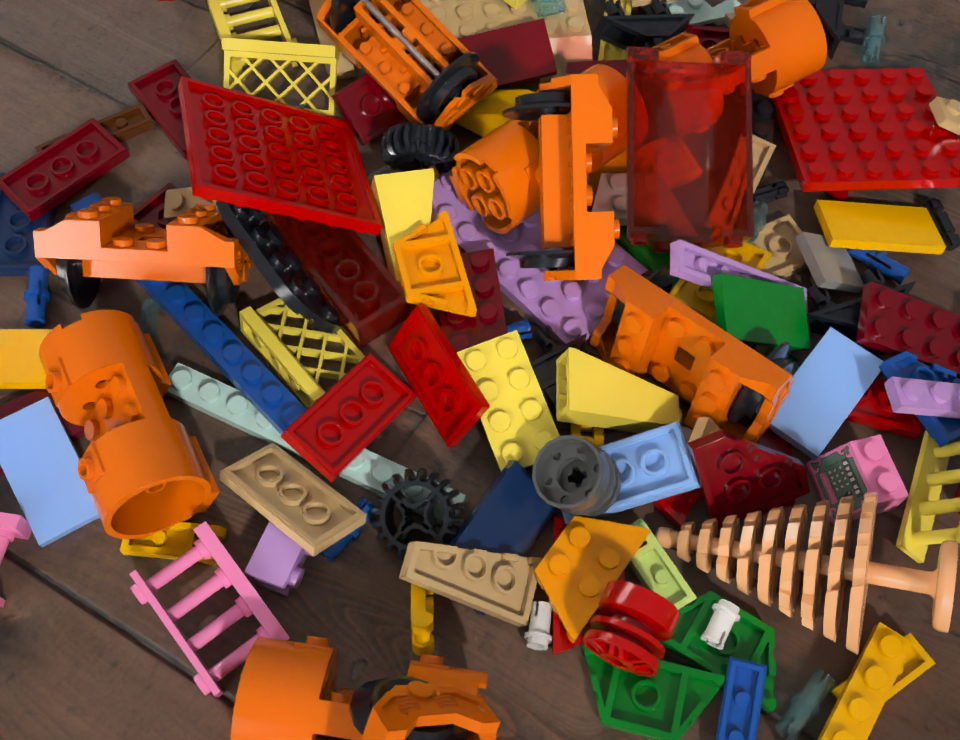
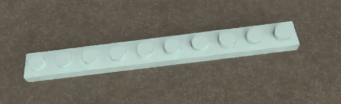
M179 362L169 374L172 384L165 395L269 444L274 442L284 451L306 460L281 438V434L239 390ZM365 449L339 476L376 494L387 495L381 485L384 482H388L395 487L392 475L399 473L404 479L405 469L408 468ZM413 486L403 492L407 498L411 497L416 502L421 501L423 497H427L431 493L430 490L421 486ZM449 487L446 489L447 492L454 490ZM460 493L452 499L453 503H465L466 495ZM438 500L433 514L436 521L443 525L444 511L440 500ZM423 508L412 510L420 515H424ZM461 509L455 510V516L459 515Z

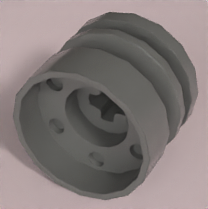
M576 435L559 436L547 442L538 452L533 464L532 481L537 494L547 504L575 516L591 518L606 512L615 503L621 489V473L616 461L607 452L589 440Z

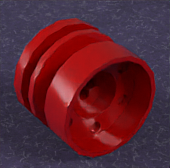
M612 580L607 583L598 604L599 610L605 616L597 615L592 618L590 622L592 629L586 631L583 643L595 655L621 670L640 676H656L660 668L658 660L664 658L666 651L659 641L671 640L680 618V612L667 599L647 588L626 581Z

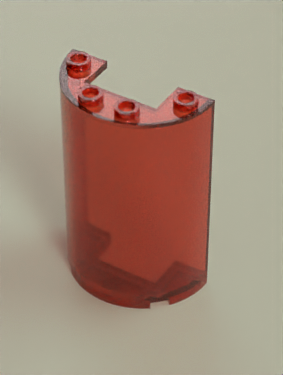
M628 46L626 49L627 239L632 245L654 247V252L656 253L670 252V243L680 239L701 248L719 246L725 248L742 247L743 241L754 237L751 52L720 51L711 63L658 61L659 48Z

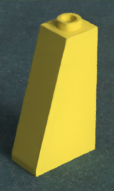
M433 168L374 175L370 187L383 225L380 235L392 289L401 288L403 291L393 253V243L403 236L412 234L414 229L422 224L426 226L431 224L434 188Z
M569 347L556 360V421L633 433H642L677 421L681 423L682 411L679 408L678 395L576 348Z

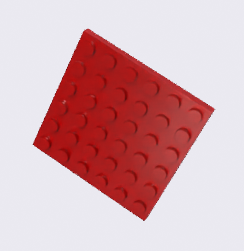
M924 68L819 70L793 83L794 86L784 90L781 96L770 98L802 192L960 187V140L957 134L938 126L929 106V103L937 97V94Z
M181 76L178 91L193 196L208 201L216 200L230 203L241 208L258 209L269 214L295 217L301 221L309 220L323 223L330 227L351 229L358 233L379 235L383 227L352 129L346 120Z

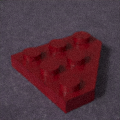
M722 430L688 442L709 519L716 518L718 529L723 528V521L726 516L737 515V518L743 520L748 513L763 512L810 493L805 466L795 457Z

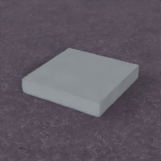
M802 231L795 237L817 287L859 293L863 290L864 283L846 248L829 247L824 235Z

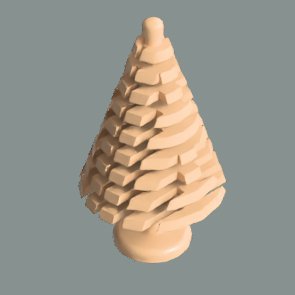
M878 492L865 493L855 559L849 558L854 508L853 495L841 497L830 556L827 555L830 500L816 502L807 552H805L808 516L806 504L794 505V508L791 510L785 537V548H783L785 511L783 507L772 508L769 511L763 539L761 511L747 514L740 541H738L740 518H737V515L726 516L719 538H717L718 523L716 518L705 520L702 523L699 535H696L694 521L683 523L681 531H675L668 527H659L656 531L655 537L660 545L667 549H670V547L677 548V557L688 563L691 560L693 550L697 551V568L706 573H709L711 570L714 556L717 555L716 576L730 584L733 577V570H735L737 560V589L748 596L752 592L759 564L758 600L771 607V603L774 600L781 567L779 610L790 618L793 617V612H795L801 583V571H803L802 625L811 630L815 628V621H817L824 575L828 576L823 635L836 642L839 631L846 580L852 581L846 649L857 655L863 629L868 584L930 595L933 598V628L944 633L949 631L956 583L958 541L945 540L941 543L937 569L934 571L871 562Z

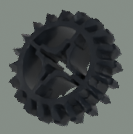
M408 122L407 125L397 124L396 127H389L384 132L381 142V158L385 164L392 169H399L400 172L414 171L420 167L428 169L434 165L439 174L442 172L447 173L456 166L454 156L460 152L457 136L449 130H443L441 126L434 127L431 124L424 125L420 122L418 124Z
M419 468L416 476L412 469H405L404 479L399 473L392 475L395 487L388 482H384L381 485L387 495L376 494L374 497L377 502L382 504L381 507L371 509L372 514L380 515V520L372 522L371 526L373 528L382 527L383 530L382 533L376 536V539L382 541L388 538L389 542L385 546V551L391 552L398 547L396 558L399 560L405 557L408 543L411 542L405 538L408 534L413 533L414 530L420 529L425 534L430 533L434 539L429 543L449 545L452 540L449 535L457 536L459 531L458 528L454 527V523L460 524L465 522V517L455 516V510L463 509L465 507L464 503L454 504L452 501L453 498L460 494L459 490L446 491L451 484V480L448 478L437 484L440 473L437 471H433L427 479L426 468ZM413 486H421L431 491L427 497H423L419 502H416L411 497L407 498L403 494L405 490ZM438 500H440L444 511L442 528L438 527L439 523L433 514ZM395 503H397L396 507L402 514V521L397 528L393 518ZM423 508L424 515L421 516L424 517V521L411 524L414 521L412 516L415 515L412 514V510Z

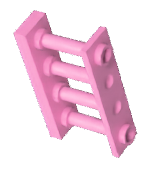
M204 521L193 529L199 538L193 542L195 545L193 548L147 580L137 570H134L129 574L135 582L130 589L142 605L146 602L150 603L198 672L193 676V679L203 694L206 696L212 692L215 697H220L224 692L217 682L246 661L250 649L258 637L262 636L291 641V639L210 526ZM212 556L219 566L214 571L216 575L166 610L154 592L202 558L207 560ZM233 585L240 595L239 598L234 600L236 604L187 640L175 621L222 587L227 589ZM254 614L261 624L256 629L257 634L208 670L196 651L243 616L248 618Z

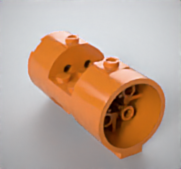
M749 0L734 8L736 16L730 24L729 38L705 49L699 43L697 35L683 32L635 55L634 60L636 64L634 69L637 75L632 77L633 88L642 103L645 119L649 118L656 126L654 134L658 138L662 137L664 143L671 144L692 133L702 134L711 130V126L721 122L720 119L726 113V95L740 92L742 86L748 84L755 93L767 96L768 98H775L781 96L784 90L794 86L793 83L822 69L827 57V41L820 18L808 0Z
M603 64L593 65L581 74H598V85L612 107V117H617L618 135L617 138H613V143L600 153L591 154L592 170L587 175L597 171L637 143L643 137L646 127L644 109L632 85L617 70ZM510 119L454 156L456 166L452 168V174L449 178L460 202L465 203L470 211L476 209L485 218L483 225L498 234H506L540 210L538 121Z
M95 310L80 314L82 320L66 327L59 324L52 329L42 341L39 349V358L46 374V389L51 393L62 417L72 424L84 426L85 437L91 442L78 462V474L84 480L88 493L92 495L106 533L119 539L148 537L160 531H167L169 527L185 522L196 513L206 512L220 491L196 437L189 436L181 422L171 419L162 398L172 383L150 333H143L140 325L135 322L132 315L118 310Z
M307 636L306 643L258 637L250 649L241 674L232 716L231 740H326L327 736L361 740L362 734L354 726L349 712L351 699L356 689L347 687L336 689L339 648L329 647L330 639ZM422 653L420 661H410L407 676L443 688L453 687L485 700V695L477 693L478 688L486 689L488 672L444 665V657Z

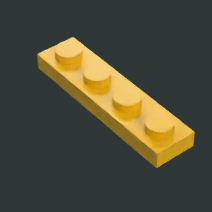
M881 622L874 626L817 740L868 739L913 645L912 641Z

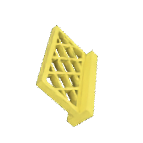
M222 37L224 88L233 90L239 84L247 94L256 96L267 86L277 97L274 101H280L283 104H287L283 98L295 88L304 98V101L297 106L298 108L327 116H335L336 103L331 96L336 93L337 63L340 52L338 47L333 45ZM232 57L243 58L250 66L239 77L232 71ZM249 59H258V60H256V61L252 64ZM264 60H271L277 67V70L265 79L256 67ZM276 61H286V62H284V63L280 66ZM292 62H298L305 69V72L295 81L284 71ZM304 63H314V64H312V65L308 68ZM319 64H329L330 77L321 84L312 71ZM252 71L263 81L253 92L242 82ZM282 73L291 85L279 95L270 82ZM307 75H310L319 87L307 97L297 85ZM231 76L235 79V81L232 84ZM330 83V88L328 92L325 86H327ZM321 90L329 97V110L317 109L310 101ZM308 103L312 109L303 107Z
M280 297L255 311L251 306L239 311L240 331L306 409L311 407L326 393L319 385L320 377L339 381L346 374L344 373L346 362L357 364L365 357L342 329H339L335 334L308 330L309 320L300 313L298 315L295 314ZM269 314L282 315L280 325L267 323L263 318ZM287 316L305 319L303 329L285 326ZM283 334L300 336L299 347L285 345L282 341ZM305 337L323 340L321 350L304 348ZM327 341L341 343L345 347L344 354L325 351ZM301 355L319 358L318 368L304 367L300 363ZM323 359L341 361L340 372L322 369Z

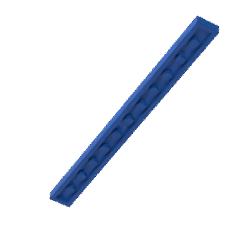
M94 192L71 204L70 208L72 212H77L79 209H87L91 203L101 202L102 197L97 192ZM136 280L281 435L307 410L217 316H214L211 310L184 282Z

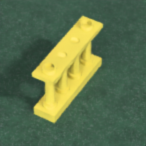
M206 0L221 45L222 37L264 40L281 36L283 42L298 43L296 38L291 39L276 0H266L269 7L232 16L229 13L224 14L223 12H227L228 8L261 0ZM272 17L276 24L241 34L230 32L234 30L233 27ZM232 57V71L239 77L244 73L243 68H247L248 64L243 58ZM249 59V60H250L251 63H254V62H255L256 60H258V59ZM297 62L291 63L293 68L298 67Z
M927 430L924 433L895 545L917 563H924L928 545L941 544L945 540L958 541L960 544V521L957 528L932 530L935 515L960 512V497L939 500L943 485L960 483V469L946 471L949 457L960 455V441L948 443L940 448L936 441L928 434Z

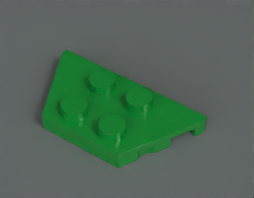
M710 590L691 604L678 610L680 618L671 640L659 642L665 648L700 670L724 676L726 675L728 657L767 665L761 708L768 713L773 712L776 708V699H774L773 677L776 676V663L773 658L775 629L740 608L738 615L741 618L738 622H734L724 643V648L720 650L706 644V641L701 640V636L704 634L714 613L712 609L713 604H718L720 599L725 598Z
M583 645L602 726L654 740H681L721 689L725 681L724 675L663 660H658L660 668L656 676H640L607 663Z

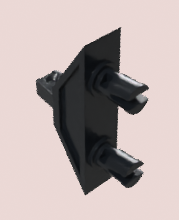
M608 0L604 4V10L608 16L601 17L592 36L637 55L683 33L695 14H671L666 0H662V2L660 0H653L650 4V9L654 15H625L620 0H617L616 3L613 0Z
M808 0L822 23L827 41V55L831 60L841 40L858 45L863 44L867 28L845 26L842 21L843 4L864 9L868 0Z
M875 267L873 272L868 269L860 276L865 285L872 281L888 287L878 267ZM916 281L895 288H888L908 295ZM816 285L810 287L807 290V295L818 311L807 314L809 332L825 335L829 328L832 327L853 342H856L862 297L845 303L835 304L827 288H817ZM870 348V350L876 357L886 354L884 352Z
M546 326L545 335L538 330L533 337L546 355L530 363L547 406L556 418V360L569 347L583 352L586 334L562 345L552 331V328Z

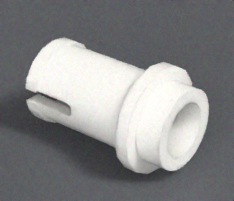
M720 599L718 604H713L712 609L714 613L704 634L701 636V640L706 641V644L720 650L724 648V643L734 622H738L741 618L738 615L740 608L725 599Z
M532 602L529 630L524 634V639L527 641L526 646L530 649L547 650L548 644L552 643L553 637L550 635L553 609L549 602Z

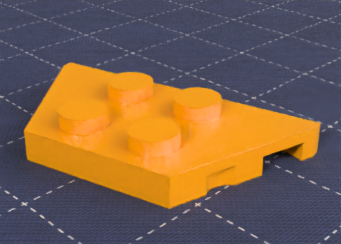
M442 211L438 214V219L427 226L422 224L414 229L412 234L403 236L393 243V253L407 303L416 305L426 304L427 307L468 317L476 316L477 308L448 211Z
M574 515L535 568L534 576L541 589L547 594L548 602L554 613H557L567 631L566 635L571 642L574 643L598 609V604L607 583L619 579L651 532L649 529Z

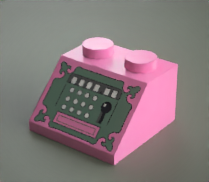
M881 434L850 441L819 456L815 461L811 460L806 464L821 501L830 500L831 525L835 524L841 497L853 495V520L861 518L865 493L878 492L876 514L894 510L909 496Z

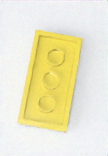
M515 330L456 352L490 405L480 420L500 472H502L510 460H516L524 469L532 467L538 452L545 444L560 436L518 331Z

